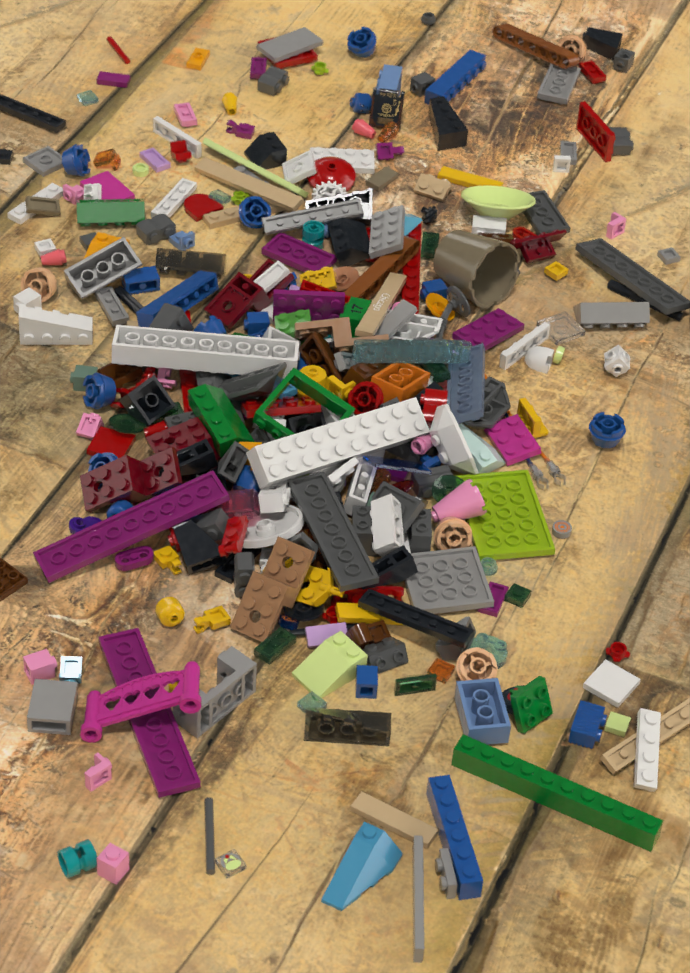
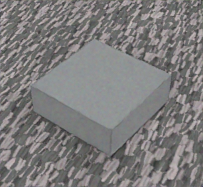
M673 247L659 250L657 256L665 265L680 262L681 257Z

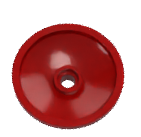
M328 156L315 160L317 173L307 177L308 183L312 188H316L317 184L321 186V182L327 184L328 181L331 183L336 181L337 185L342 184V188L345 187L347 192L355 183L356 173L353 166L346 160Z

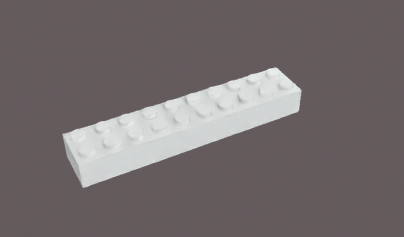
M116 325L112 342L111 363L136 365L138 367L148 366L171 368L174 370H191L194 372L205 371L243 375L286 362L287 367L283 375L284 379L293 368L297 369L299 341Z
M415 397L254 446L246 455L259 488L262 489L344 463L354 456L357 459L411 442L415 437L428 434L430 430Z

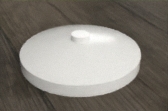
M287 505L284 512L261 513L260 507L238 515V517L246 515L249 520L243 548H261L275 545L278 536L287 540L296 535L304 525L302 511L292 505Z

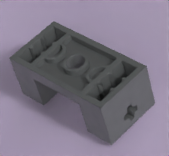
M353 505L351 524L367 555L381 557L372 548L371 506ZM422 509L407 530L411 553L428 552L431 549V509Z

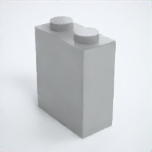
M35 679L27 714L28 732L71 735L78 699V683Z

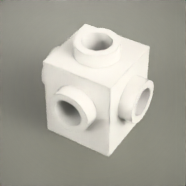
M619 345L604 353V367L608 373L618 377L630 369V356Z

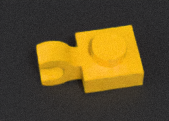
M170 545L154 551V560L162 569L168 567L173 575L182 573L178 567L182 565L180 556Z
M221 605L204 611L202 617L194 618L196 626H193V629L197 634L204 632L209 626L212 630L230 625L231 617Z

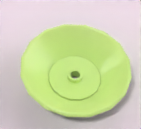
M492 185L474 186L461 191V197L481 216L507 218L509 220L536 204L535 198L529 193L509 187Z

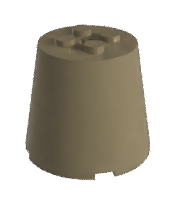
M454 230L448 233L439 243L434 255L433 265L436 274L449 285L459 288L465 297L475 305L488 309L494 304H500L513 289L519 275L517 266L520 262V256L517 249L507 242L463 230Z

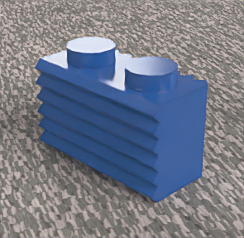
M155 266L136 268L121 277L123 288L130 295L160 290V276Z
M580 700L570 730L569 743L593 749L595 741L600 742L603 731L600 730V726L605 727L607 715L604 714V706Z

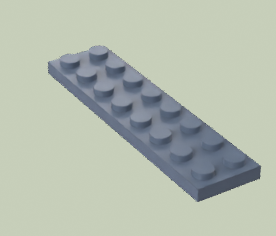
M483 343L449 352L447 404L458 425L465 421H475L484 417L485 347Z

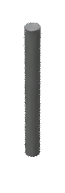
M208 797L204 800L206 873L213 875L215 874L213 799Z

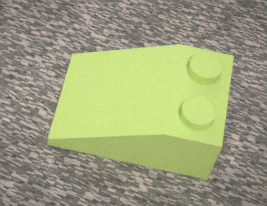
M339 631L324 640L292 672V676L317 700H320L356 678L357 665H367L368 655L342 631Z

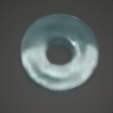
M486 557L481 560L485 575L491 576L497 572L498 566L494 559Z

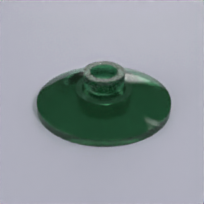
M117 414L109 419V426L112 429L125 434L140 433L146 428V424L129 414Z
M455 475L438 477L432 485L434 499L439 502L462 484L464 480Z

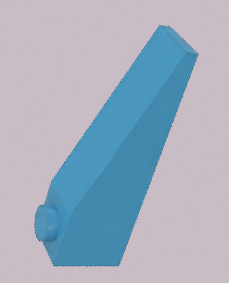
M367 822L362 824L321 899L322 903L343 911L361 897V893L370 886L374 887L383 876H388L393 872L403 853L384 830Z

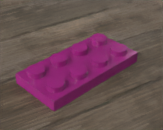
M282 232L278 233L261 248V254L277 261L279 260L283 264L302 272L309 270L317 271L323 267H331L337 262L336 255Z
M274 289L273 322H275L274 316L307 309L310 310L312 321L339 318L340 314L344 313L345 292Z
M498 308L454 331L452 339L466 348L483 343L486 351L523 331L525 324Z

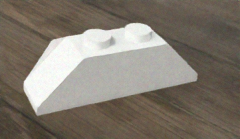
M414 314L389 340L413 344V338H431L440 332L443 318Z
M449 405L438 406L429 433L431 435V442L439 453V460L444 465H448L450 469L465 475L479 473L453 413L450 411Z

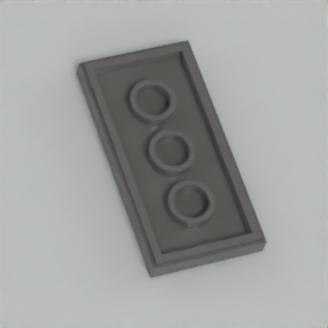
M546 191L529 192L535 198L536 204L523 211V214L537 235L546 232V234L551 233L557 229L559 231L566 230L569 233L570 226Z

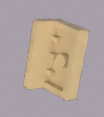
M421 173L413 190L414 193L444 202L448 192H452L453 188L447 179H438L431 174Z

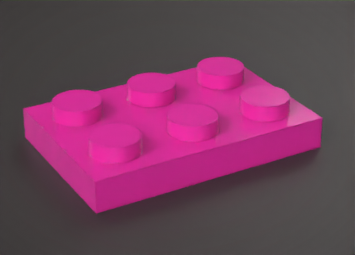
M518 414L498 421L493 428L484 429L485 434L507 466L541 454V447Z

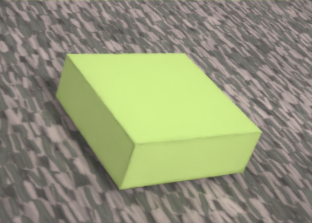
M611 711L604 731L625 737L631 717Z

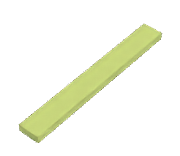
M204 138L203 144L303 198H306L309 194L300 187Z

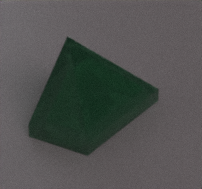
M436 673L417 674L395 679L394 695L401 696L435 691L437 675Z

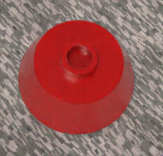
M370 381L358 383L348 395V404L356 408L355 415L379 409L380 405L384 403V395L381 388Z

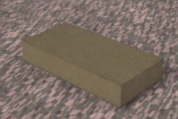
M384 167L366 180V185L380 191L397 179L399 173Z
M26 196V213L51 216L60 215L59 199Z

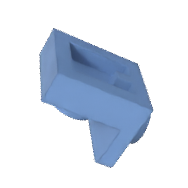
M180 231L169 236V242L182 252L195 246V233L193 231L188 233Z

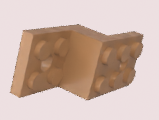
M349 317L295 323L294 327L295 338H299V340H306L313 332L322 334L324 338L331 334L333 355L340 351L356 353L358 355H364L368 351L382 353L388 348L389 344L388 334L352 338Z
M278 536L263 573L253 571L230 628L268 644L283 606L293 607L315 551ZM291 557L293 565L290 568H286L285 560ZM256 611H259L261 615L258 622H254L252 619Z

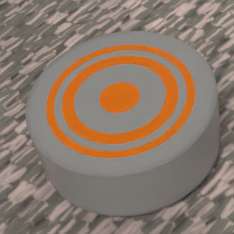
M559 520L553 523L552 534L555 537L564 539L571 535L572 526L569 522Z

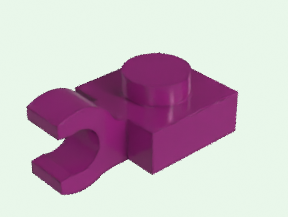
M228 120L227 126L232 127H227V133H234L236 137L252 139L255 126L247 123H239L237 125L233 120Z
M392 142L375 144L377 160H391L394 158V155H402L404 153V146L393 147Z

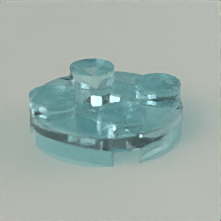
M485 633L477 634L468 649L479 647L492 653L496 659L497 669L503 667L508 655L507 643Z

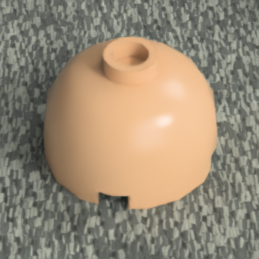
M35 267L25 272L24 277L21 279V289L23 291L30 287L41 295L42 303L49 300L55 294L57 280L48 269Z

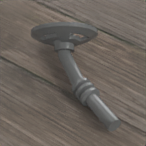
M452 285L447 289L449 302L441 317H439L443 318L440 332L436 334V338H443L444 330L447 328V318L452 310H455L462 317L470 315L469 303L462 291L456 286Z

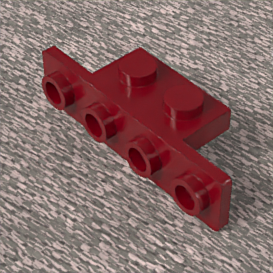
M557 229L547 234L543 232L537 236L529 235L523 239L515 238L510 241V244L516 249L521 250L526 263L550 259L557 255L551 242L561 240L567 231H559Z

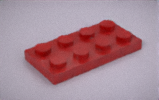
M586 101L580 102L576 124L577 131L605 163L611 162L614 141L616 139L614 132L611 131Z
M302 395L301 398L295 399L293 396H285L282 400H276L265 414L268 416L317 413L321 412V404L307 395ZM248 399L245 403H241V410L246 418H254L255 412L264 401L257 402L256 399Z

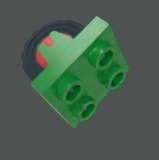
M538 676L526 685L510 687L502 692L507 713L514 714L517 730L520 733H526L553 714L545 677Z

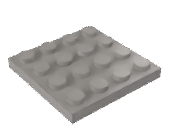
M475 546L410 553L418 570V573L404 580L412 606L433 614L494 607V599Z

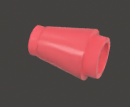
M357 119L352 126V130L356 134L373 139L376 135V131L363 119Z
M57 249L42 255V265L61 266L67 263L65 250Z

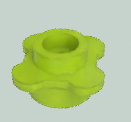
M321 61L314 63V66L311 67L317 75L329 72V69H326V63Z
M235 191L231 201L235 205L240 206L241 202L249 197V194L243 191Z

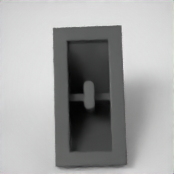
M236 441L233 442L218 462V474L234 484L248 459L246 453L249 449Z

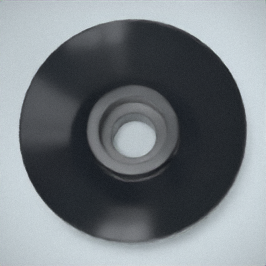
M295 601L292 608L283 607L285 615L296 621L314 620L324 612V604L314 607Z

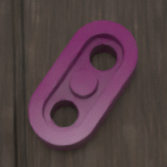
M139 546L119 552L115 556V566L121 571H128L149 565L153 562L154 552L148 546Z

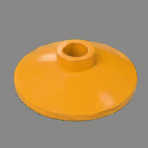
M430 293L425 299L432 315L438 318L441 317L449 302L437 293ZM451 311L447 318L448 321L453 320L455 311Z

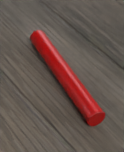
M108 36V43L124 63L129 64L130 59L115 40Z

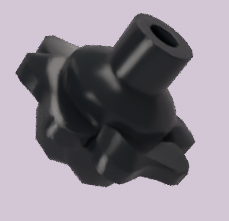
M436 206L429 207L428 209L423 207L421 209L424 224L427 222L432 223L437 218L438 210Z

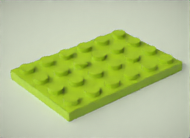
M528 470L454 476L456 488L465 480L471 479L473 482L470 484L472 487L477 486L485 502V506L482 509L487 511L486 514L465 519L471 527L472 542L476 547L480 561L555 555L556 549Z

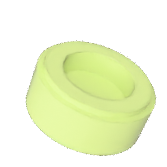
M136 163L132 167L133 175L137 177H145L149 174V166L145 163Z
M558 346L553 358L554 363L560 364L565 351L564 347Z

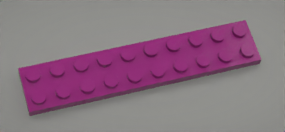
M212 470L33 552L48 583L218 506L230 500V497Z
M139 628L98 637L99 645L115 687L131 680L157 673ZM160 687L154 690H147L145 695L149 699L153 698ZM140 693L126 697L125 701L129 705L133 704ZM171 707L129 719L158 798L201 788V781Z

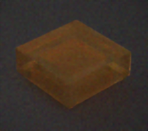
M436 658L427 670V676L445 684L455 671V666Z

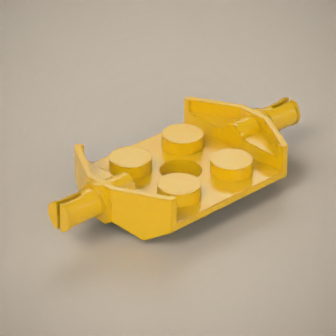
M291 557L285 561L286 568H290L293 565ZM309 566L303 583L310 582V584L304 589L300 588L295 601L317 607L324 604L331 595L343 597L344 591L340 592L338 587H334L330 568L324 570Z

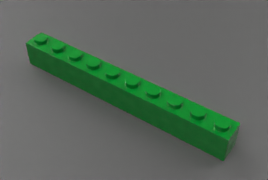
M464 734L454 747L451 765L649 852H652L660 837L664 821Z

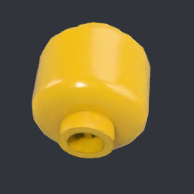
M162 598L155 608L156 615L164 626H176L184 619V608L177 598Z

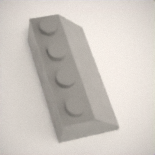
M122 237L65 269L64 275L74 293L83 299L142 266V263L125 237Z
M649 302L579 303L573 306L577 325H583V328H593V325H600V328H610V325H617V328H627V325H634V328H643L646 324L650 323Z

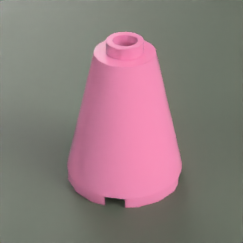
M471 479L465 480L432 507L431 518L434 523H439L440 520L449 516L464 520L486 514L487 511L482 509L485 506V502L477 486L472 487L470 484L473 482Z

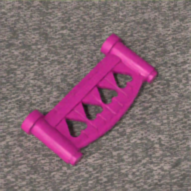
M190 661L185 665L184 670L168 671L143 676L121 684L103 694L96 690L89 692L86 698L84 724L81 726L80 737L86 742L94 743L101 739L102 727L179 705L180 709L185 713L192 714L198 712L201 709L202 701L199 695L200 667L198 663ZM179 681L171 693L164 689L167 684H174ZM160 687L153 698L149 699L145 695L147 690H154ZM140 693L133 704L129 705L125 701L126 697ZM120 699L113 710H109L106 707L108 702Z

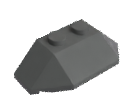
M283 362L226 379L218 388L223 389L228 399L239 402L248 399L257 400L260 396L267 398L281 383L287 364Z
M489 376L484 384V417L475 421H465L463 424L474 429L493 428L511 407L505 383Z

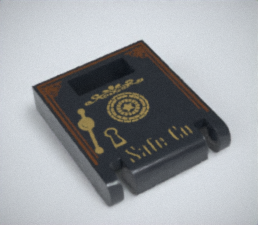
M374 87L369 125L400 129L405 91H402L401 97H398V90L380 88L379 94H376L377 88ZM378 117L393 119V124L378 123Z

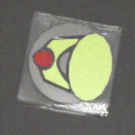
M235 849L215 858V864L226 878L246 870V863Z

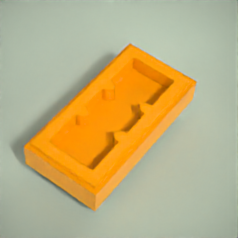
M195 48L186 63V68L201 70L210 56V50Z

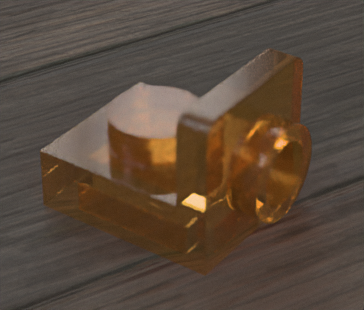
M113 148L98 152L93 163L95 167L111 164L115 171L119 168L121 158Z

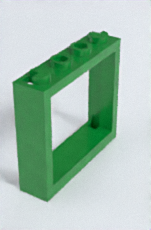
M293 368L255 412L253 423L258 425L260 429L267 431L276 440L295 434L265 414L290 384L339 416V420L352 417L356 408L296 368Z

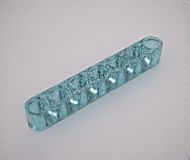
M358 339L354 340L351 359L358 363H468L472 343L465 340Z

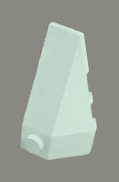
M459 424L479 473L477 474L490 473L506 464L494 447L464 424Z

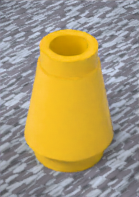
M227 92L222 98L223 105L228 115H235L237 112V96L232 92Z

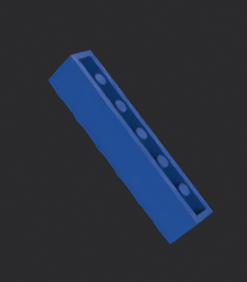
M470 49L426 89L424 103L429 105L430 98L444 96L449 102L474 77H477L485 69L487 64L485 61L486 55Z
M198 271L137 311L139 327H149L164 303L181 307L185 312L219 289L217 274L214 272Z
M450 775L428 777L426 795L436 828L439 829L438 835L442 848H449L457 881L456 893L458 900L481 897L483 878Z

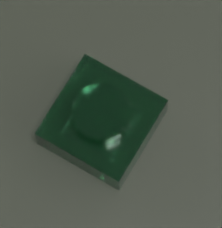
M513 583L506 593L504 601L523 608L531 597L532 591Z

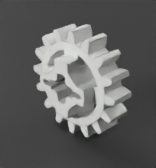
M328 181L327 184L321 182V186L317 184L316 188L312 189V200L334 197L338 194H347L346 188H342V184L337 185L336 181L333 183Z

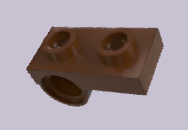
M384 620L371 624H366L365 622L356 624L346 633V636L360 649H364L368 644H378L384 638L391 637Z

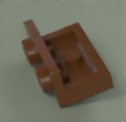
M109 363L98 369V373L114 380L116 389L122 388L128 382L136 381L137 377L143 375L142 368L126 364Z

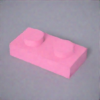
M189 102L174 104V111L181 127L197 125V118Z

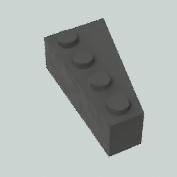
M168 303L163 304L149 328L192 331L194 329L183 309ZM147 366L140 367L142 368L143 373L145 372Z

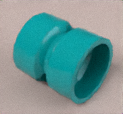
M314 220L305 222L303 224L302 241L323 249L324 224Z
M89 839L76 843L75 848L68 846L57 851L58 861L66 878L79 875L82 869L89 871L97 868V854Z

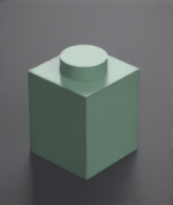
M76 365L75 371L71 372L70 375L73 391L86 392V386H83L84 379L87 375L98 373V367Z

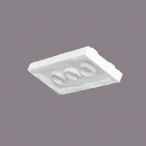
M310 147L314 161L328 156L339 157L349 162L353 166L355 173L374 174V150Z

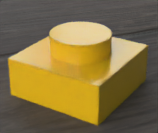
M555 261L545 267L544 273L557 281L568 275L569 269Z

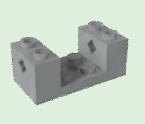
M233 646L221 652L217 657V686L211 688L207 694L199 689L202 701L201 709L196 713H185L180 709L179 705L173 706V715L177 724L196 738L200 737L256 692L257 663Z

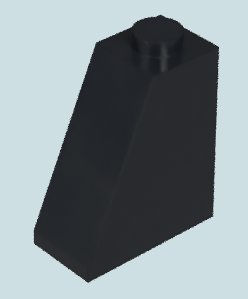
M588 27L587 31L583 32L582 39L585 41L588 50L614 61V56L621 47L623 33Z
M192 520L183 521L173 526L189 575L227 562L226 556L221 557L219 554V545Z

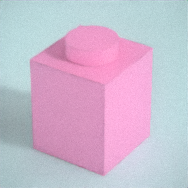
M47 649L23 656L24 672L31 685L34 684L35 679L48 680L55 677L57 662L54 656H50Z
M109 843L97 857V875L115 885L129 870V852L112 843Z

